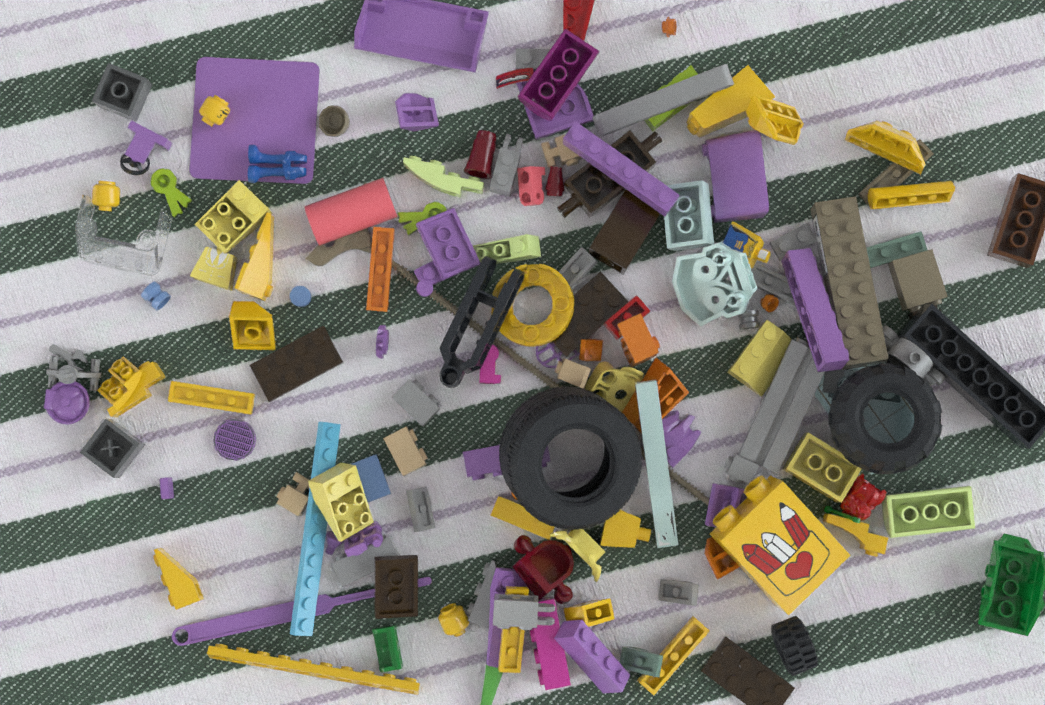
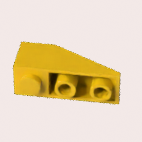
M163 548L154 549L155 554L153 558L157 567L160 566L161 581L163 585L168 587L170 605L174 606L177 610L203 600L204 597L197 579Z

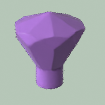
M327 531L326 533L327 548L325 552L333 555L335 549L344 543V541H338L333 531Z

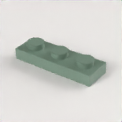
M922 231L866 247L870 268L928 250Z

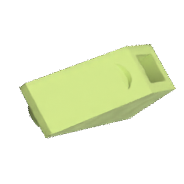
M529 234L473 245L480 263L485 256L497 260V264L541 257L539 236Z

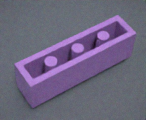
M500 445L463 452L467 477H472V480L484 479V474L493 473V477L502 475L499 462ZM548 446L543 454L542 468L547 467V462H551Z
M583 620L563 621L554 639L602 693L623 692L630 677L626 669Z

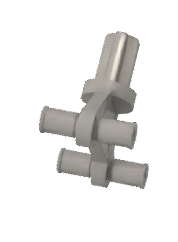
M49 356V369H46V374L49 375V388L57 383V378H59V382L64 384H71L77 378H90L89 390H98L99 378L102 375V372H99L100 359H91V372L77 371L72 365H64L57 369L59 356Z

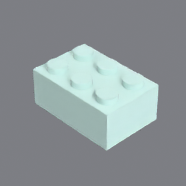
M700 180L666 185L679 194L677 202L666 217L664 216L667 249L678 251L714 245L709 184Z

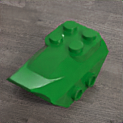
M1004 533L998 541L994 540L990 563L985 568V576L987 578L985 585L981 589L982 599L978 624L1000 631L1028 636L1044 608L1045 556L1044 552L1034 549L1028 539Z

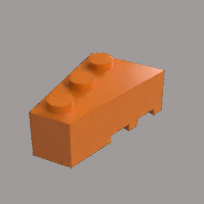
M641 313L617 324L620 330L619 335L620 337L623 336L620 339L622 350L630 367L633 368L646 362L659 353V342L655 336H651Z
M655 358L641 382L657 380L661 416L663 419L689 391L668 366ZM635 390L622 413L630 421L632 427L642 434Z

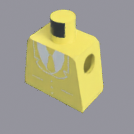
M205 247L190 277L232 291L237 257L228 254L229 251L224 254L218 247L216 249Z

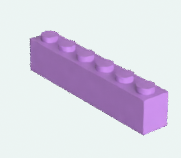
M575 121L564 136L563 145L666 217L679 198L678 193Z
M811 248L789 250L781 260L817 371L840 370L849 361V353L844 346L842 332L838 329L835 312L831 309L829 295L823 285V277L819 274L816 257L813 256Z

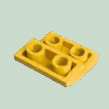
M124 356L112 364V367L108 370L112 377L104 381L97 390L117 410L129 399L142 374Z

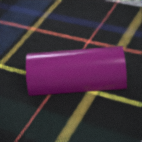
M564 29L519 93L518 99L536 115L545 120L552 121L600 51L567 29Z

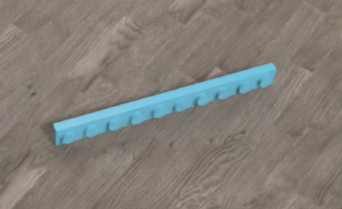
M318 423L311 479L335 466L341 424ZM310 488L290 634L294 636H312L328 523L315 503Z

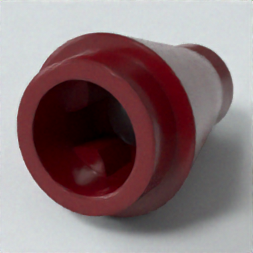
M550 166V172L544 189L546 190V196L563 197V192H565L563 167Z

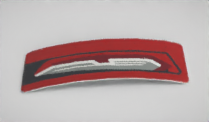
M533 68L517 69L496 76V88L528 81L533 75Z

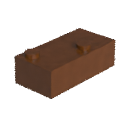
M1017 173L1011 179L987 256L1029 268L1034 265L1045 231V181Z

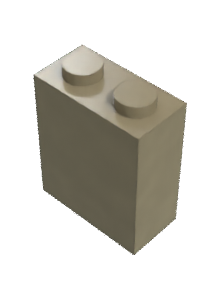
M933 249L888 263L902 311L909 309L910 313L918 311L925 304L939 305L942 304V299L948 297Z

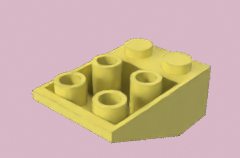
M239 180L194 225L226 254L261 226L267 212L273 213Z
M339 463L308 481L313 499L338 541L342 542L374 523L356 465Z

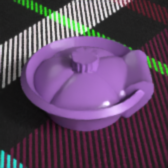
M58 382L50 389H46L44 409L57 423L65 425L74 424L86 415L90 404L89 395L86 389L78 382L71 384Z

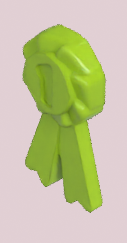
M158 169L152 174L151 186L157 193L165 194L173 217H176L177 214H183L177 201L187 208L188 203H191L192 200L176 188L177 178L171 170Z
M432 202L425 206L423 212H399L398 216L400 218L398 222H411L403 226L407 230V234L411 235L418 230L416 223L445 212L447 209L445 205L439 202Z

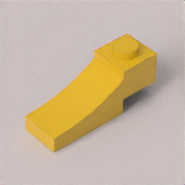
M147 361L138 367L142 374L135 390L119 410L114 406L107 409L111 417H119L152 396L148 388L166 378L157 363Z
M498 496L490 515L550 540V534L554 530V526L539 521L528 513L522 505Z
M831 514L823 515L822 522L836 526L850 534L860 543L859 548L864 549L865 554L875 557L878 556V553L885 554L888 537L868 533L870 524L856 523Z

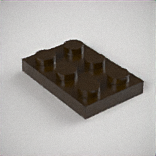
M417 555L374 557L375 619L418 616Z

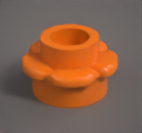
M667 17L666 21L662 22V33H666L667 37L676 35V19Z

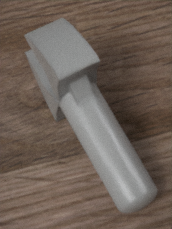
M52 344L49 348L50 352L66 360L68 365L74 366L77 371H83L84 369L77 367L73 361L74 359H80L88 363L81 350L77 349L74 354H71L55 344Z

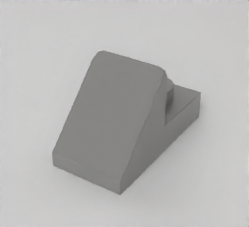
M660 579L659 600L697 606L699 584Z

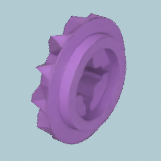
M386 325L378 327L376 337V356L383 359L384 355H387L389 344V330H386Z

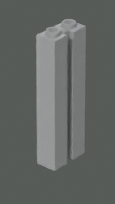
M797 338L796 341H790L738 453L739 456L776 473L779 472L825 373L817 371L808 342Z

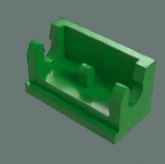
M396 625L372 629L380 672L402 669L403 662Z

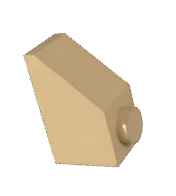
M563 358L562 362L558 361L555 368L556 378L584 389L591 368Z

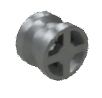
M748 310L739 314L738 317L741 319L739 329L759 328L760 322L757 320L759 310Z

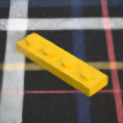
M171 381L168 402L252 415L255 394L176 381Z
M506 586L505 594L528 595L529 589L527 587ZM510 626L509 629H502L498 662L499 672H521L525 630Z

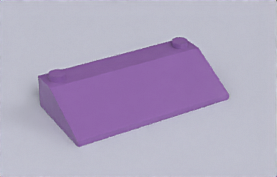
M365 0L354 31V49L476 73L489 11L432 0Z

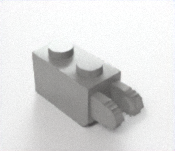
M506 134L492 176L490 192L510 197L520 163V151L524 138L519 137L516 142V149L513 151L508 149L511 135Z

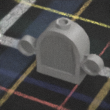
M885 325L883 327L889 358L886 361L887 363L901 367L905 366L915 371L918 376L927 380L931 386L942 384L946 379L945 376L932 367V360L923 350L911 341L902 337L899 338L888 326Z

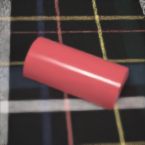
M384 178L304 206L308 221L319 246L398 217Z

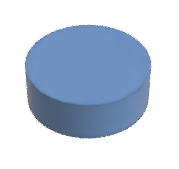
M296 286L290 292V300L297 307H305L311 301V292L304 286Z

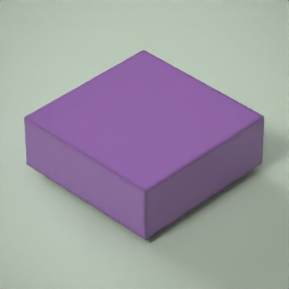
M172 477L160 478L161 498L173 499Z

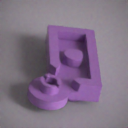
M433 261L414 270L417 279L420 280L416 286V291L422 297L429 296L433 291V285L442 281Z

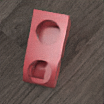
M529 166L517 168L521 203L524 206L541 205L544 201L542 176L545 175V167Z

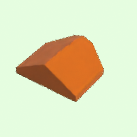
M712 537L707 539L704 554L717 579L739 568L736 562Z

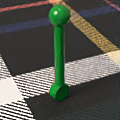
M829 505L824 508L827 514L833 513L856 523L861 521L860 518L834 510Z

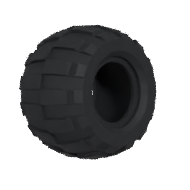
M877 364L866 366L854 372L844 380L835 391L831 400L828 425L830 426L831 438L836 448L854 466L871 473L895 474L916 467L931 454L941 435L943 426L941 424L942 409L940 401L937 400L933 392L934 389L927 380L922 379L915 371L905 366ZM882 393H894L902 396L913 409L914 424L911 432L903 440L895 443H883L874 439L864 426L863 414L866 405L872 398Z

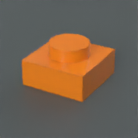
M581 339L579 360L601 361L603 340Z

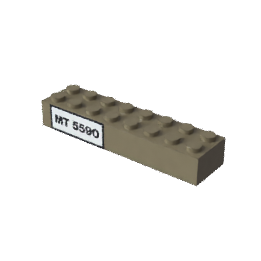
M856 196L815 202L811 208V215L826 292L829 295L831 309L836 315L838 329L842 332L844 346L849 353V361L842 370L884 364L889 358Z

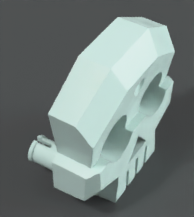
M719 242L703 248L702 252L677 257L672 279L681 310L700 327L722 315L725 318H729L745 312L749 299L758 289L746 253L731 249L723 242ZM705 265L709 267L708 273L704 271ZM714 296H718V303L714 301Z

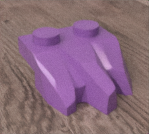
M678 410L669 412L662 419L667 462L672 468L692 449L702 433L699 430L692 431L690 429L695 416L688 415L680 420Z
M712 483L705 525L716 527L713 524V519L722 509L729 505L736 509L747 498L743 493L744 489Z

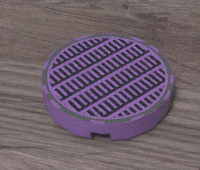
M230 419L218 426L214 433L213 442L220 456L227 460L238 461L252 453L256 446V434L249 423L240 419Z

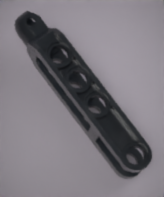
M488 256L482 259L439 348L445 362L439 375L440 381L444 386L455 388L459 386L465 373L469 374L482 368L524 280L525 273L514 268L508 282L504 283L497 298L485 292L495 271L497 260ZM479 302L495 308L489 321L485 323L486 328L480 340L476 341L477 346L471 359L463 361L457 358L455 354L456 349Z

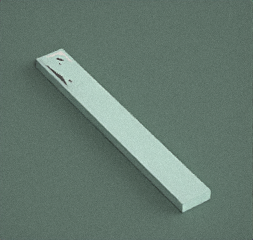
M657 380L636 382L635 388L657 548L678 545Z

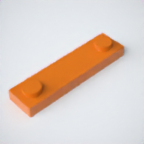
M373 227L366 310L388 312L394 228Z

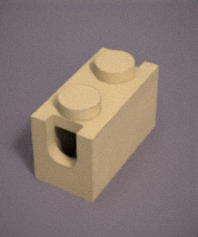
M404 427L383 438L402 476H406L427 465L425 462L428 459L423 448L418 449L415 443L418 438L413 429L409 430L408 427Z

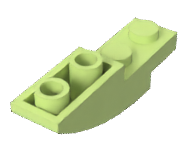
M416 156L404 157L403 159L405 167L414 176L440 192L461 198L462 190L483 194L484 182H480V178L469 176L468 179L461 178L460 174L448 172V175H446L445 166L436 160L424 162L421 161L420 157Z

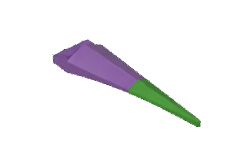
M496 567L491 583L488 648L480 705H492L503 672L498 671L502 629L493 625L495 594H505L506 586L528 588L514 569Z

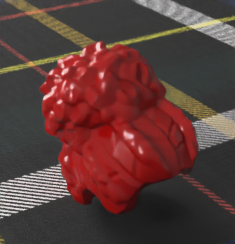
M864 474L857 476L840 505L843 510L842 513L858 517L861 521L870 517L872 509H875L877 505L882 503L887 493L885 490L880 491L865 480Z

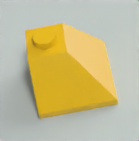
M233 301L229 315L233 348L275 350L272 314L254 301Z

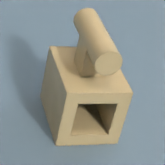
M565 135L555 137V148L551 149L549 142L541 143L548 168L556 166L554 160L556 157H559L561 165L567 164L568 167L578 164L579 160L582 159V157L563 145Z
M296 472L292 480L299 483L297 488L292 485H287L286 488L282 487L277 495L279 499L277 504L297 516H302L308 503V495L305 494V491L310 486L308 483L309 479Z

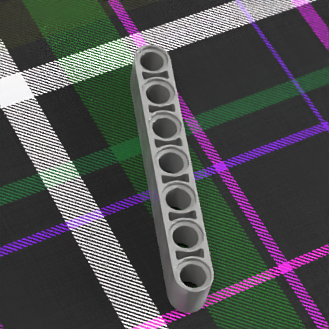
M721 65L593 116L592 119L599 137H602L734 85L728 65Z

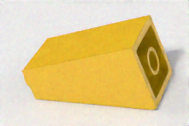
M747 65L732 78L733 86L713 93L690 113L686 121L688 124L687 129L692 135H697L701 138L747 118L746 110L753 95L756 94L772 100L775 98V95Z

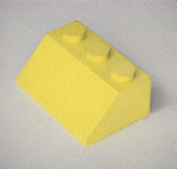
M769 320L764 321L727 373L762 397L770 386L792 339Z

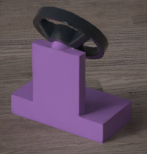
M131 120L127 128L134 132L135 136L126 152L121 156L120 166L128 174L142 175L149 170L150 160L148 156L154 145L157 144L169 151L173 143ZM146 161L147 167L142 169L141 163L144 164ZM123 163H127L131 167L137 168L139 171L130 170L126 168Z

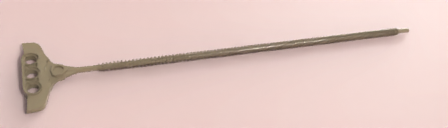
M367 228L336 239L331 247H326L324 244L318 245L305 259L316 266H324L348 250L358 249L371 253L372 237ZM392 260V267L394 270H397V274L400 273V276L403 275L404 279L407 278V281L410 280V283H414L413 286H417L420 280L416 278V275L413 276L414 273H410V270L407 271V268L404 269L403 265L400 266L399 263ZM436 290L432 291L430 298H434L433 301L436 300L437 304L440 303V306L443 305V308H447L446 311L449 310L450 314L453 313V316H455L458 310L456 305L453 306V303H449L450 300L447 301L446 297L443 298V295L437 294ZM471 318L469 328H473V331L476 330V333L479 332L481 336L485 328H482L483 325L480 326V323L477 324L476 320L473 321V318ZM500 338L495 339L493 345L500 348L499 351L502 350L503 354L506 353V356L509 355L510 359L513 358V361L516 360V363H520L519 366L522 365L523 369L526 368V371L529 370L530 374L536 375V379L540 378L539 381L542 380L543 384L549 385L550 389L560 387V383L557 384L556 380L553 381V378L550 379L549 375L543 374V371H539L540 368H535L536 365L533 366V363L530 364L529 360L526 361V358L523 359L522 355L519 356L520 353H515L516 350L513 351V348L510 349L509 345L506 346V343H502L503 340L500 341ZM642 446V447H641V453H642V456L644 457L643 459L645 460L644 449H643V446ZM668 467L670 480L673 479L674 483L680 484L681 488L684 487V490H688L687 493L690 492L691 496L697 497L698 501L701 500L706 505H709V498L704 495V492L701 493L700 489L694 488V485H690L691 482L688 483L687 479L684 480V477L681 478L680 474L677 475V472L674 473V470H670V467Z

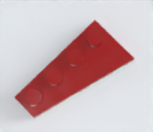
M563 0V31L567 29L585 41L595 0Z

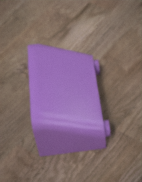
M752 130L705 140V144H702V154L707 157L710 164L714 199L711 205V216L714 223L764 218L769 211V201L760 132Z

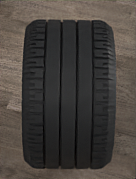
M571 386L555 387L544 390V392L541 391L535 394V396L533 395L528 398L527 401H524L506 423V428H504L502 433L503 437L500 440L501 445L499 446V462L503 478L524 509L539 521L560 529L575 530L593 527L616 515L626 505L625 503L629 501L631 495H633L635 487H637L639 482L640 470L642 469V453L638 436L627 417L594 392ZM572 429H584L598 435L604 442V456L595 476L588 483L575 490L558 492L551 489L545 481L542 472V458L548 444L557 435Z

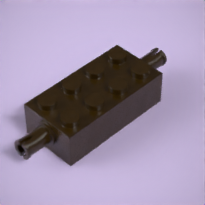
M629 130L610 146L649 172L656 164L649 151L661 143L662 139L660 136L657 137L658 133L654 131L640 142ZM588 162L564 181V187L571 194V197L558 206L557 210L559 213L562 212L561 215L566 218L571 212L580 207L590 218L626 189Z

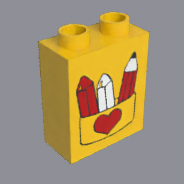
M761 475L746 486L743 493L747 498L736 509L729 505L714 517L713 524L716 528L710 535L774 605L787 615H790L851 555L782 480L771 475L765 479Z

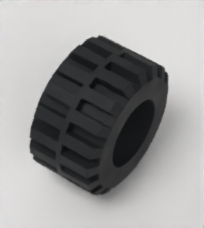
M797 616L771 626L776 649L786 670L792 676L818 666L817 654L810 635L803 622Z

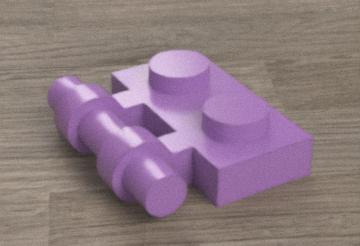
M374 521L371 525L345 539L344 550L347 557L362 554L368 549L367 545L373 544L374 547L381 546L383 542L381 525Z

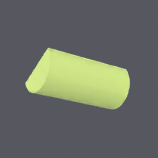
M971 486L886 495L882 501L884 525L890 538L975 529Z

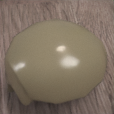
M328 106L319 115V128L326 136L339 137L349 128V116L340 106Z

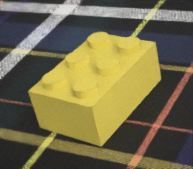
M809 432L802 435L782 468L838 503H842L861 471V468L854 466L846 460L841 452Z

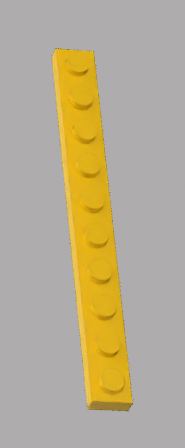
M223 644L209 646L207 655L212 659L419 695L420 683H417L414 678L404 677V680L395 679V675L392 674L374 675L375 672L370 670H362V673L355 672L353 668L348 666H341V669L333 668L332 664L320 662V665L311 664L312 661L308 659L294 661L290 660L291 657L285 655H278V658L271 657L270 653L257 651V654L248 653V649L237 647L236 650H232Z

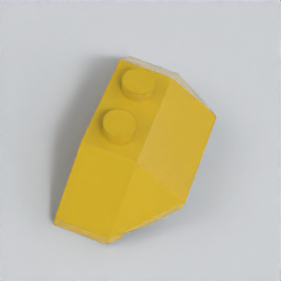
M755 94L752 96L746 110V114L749 117L748 123L754 130L777 141L791 145L797 143L800 129L804 123L795 107Z
M876 120L848 129L846 133V141L920 175L926 165L916 138L908 131H899L893 128L888 122Z

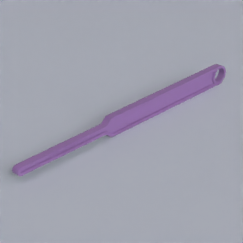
M431 577L419 578L418 587L431 584ZM374 589L334 598L327 594L318 595L315 616L330 613L336 605L374 597ZM294 601L180 626L173 631L172 640L176 645L184 646L291 622ZM179 629H184L188 632V640L184 643L176 639V632Z

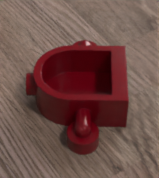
M526 535L519 536L514 542V548L518 553L526 555L512 566L532 593L538 596V600L554 589V599L559 604L568 603L573 597V592L563 581L571 574L574 567L571 549L555 540L544 541L537 547H534L530 537Z

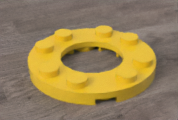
M544 264L520 265L516 269L523 271L525 275L518 293L530 286H539L546 289L552 297V311L547 319L540 324L527 325L516 318L512 303L499 331L508 340L521 346L536 347L545 345L558 338L568 327L574 312L573 292L567 280L554 268ZM514 269L507 272L499 280L493 291V296L498 298L504 283L508 282Z

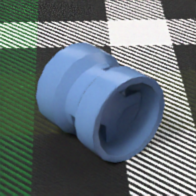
M154 281L143 290L141 297L145 301H150L151 306L158 311L167 304L171 295L166 291H162L160 285Z

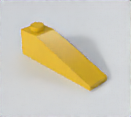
M268 212L257 233V240L259 241L250 248L249 263L244 262L234 287L242 294L262 301H266V298H269L273 291L271 284L273 277L274 216Z

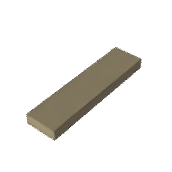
M919 139L917 143L925 162L934 153ZM893 162L858 195L869 206L868 191L870 188L899 186L914 171Z

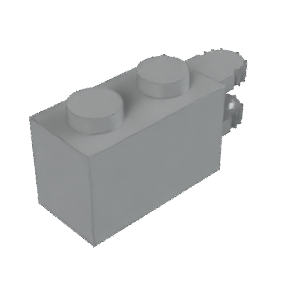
M495 594L493 625L501 629H509L510 626L519 627L522 630H531L532 628H537V625H553L555 622L554 618L537 615L538 612L555 611L554 604L538 603V596Z

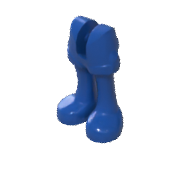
M249 145V163L255 165L248 166V183H256L260 178L268 176H283L286 180H295L296 178L307 176L306 168L291 167V164H306L307 155L299 154L296 151H286L285 154L276 155L264 154L259 151L257 145ZM256 164H282V167H258Z

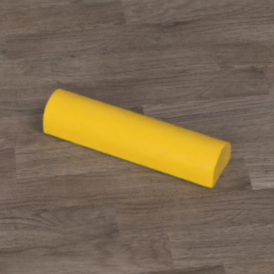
M952 181L870 188L868 191V204L870 209L950 202L955 186Z
M692 616L659 654L663 655L660 677L642 674L637 681L651 694L655 695L710 630Z

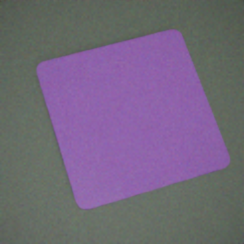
M200 58L196 66L189 167L191 176L196 179L248 181V166L255 165L249 163L248 148L249 145H257L259 151L264 154L276 155L285 154L286 151H296L299 154L307 155L306 164H291V167L306 168L307 176L296 178L295 180H286L283 176H268L260 178L257 182L297 184L311 182L314 170L320 74L318 65L313 62ZM217 95L229 103L230 113L222 125L214 124L211 127L202 121L203 116L200 115L199 109L208 96L213 97ZM256 164V166L272 168L282 167V164Z

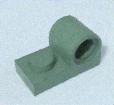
M622 646L619 663L626 670L660 677L663 655L651 653L641 648Z

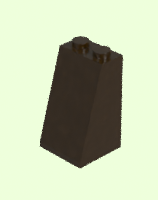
M626 189L590 246L588 253L624 275L660 213Z

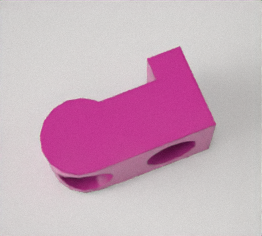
M492 345L480 369V384H501V375H495L499 351L494 345Z

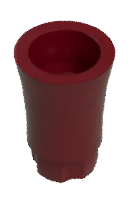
M485 130L477 132L469 159L463 170L465 174L480 179L492 178V165L497 137L495 133Z

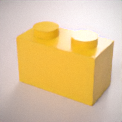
M611 598L591 600L563 608L566 621L583 620L588 627L615 619Z

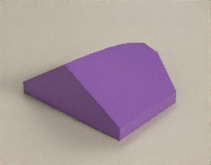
M404 93L395 101L401 129L414 132L439 126L433 98H427L416 93Z

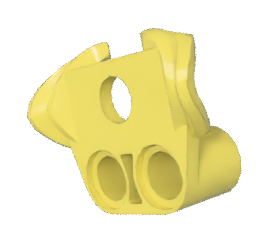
M606 361L600 362L586 382L585 389L591 392L599 389L600 391L596 394L622 412L636 390L635 383L642 381L644 373L632 367L614 369L611 363ZM610 372L609 375L603 377L604 373ZM625 390L626 396L623 399L615 398L617 391Z
M571 529L568 533L566 531H556L550 534V537L564 540L591 567L594 581L597 582L599 580L601 566L597 565L596 562L605 551L583 529Z

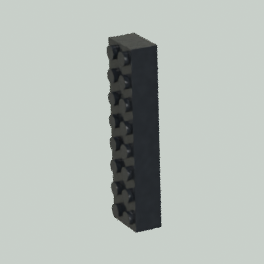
M933 304L923 305L898 333L897 336L899 338H905L923 350L932 360V367L945 376V381L1019 448L1030 449L1044 433L1045 406Z

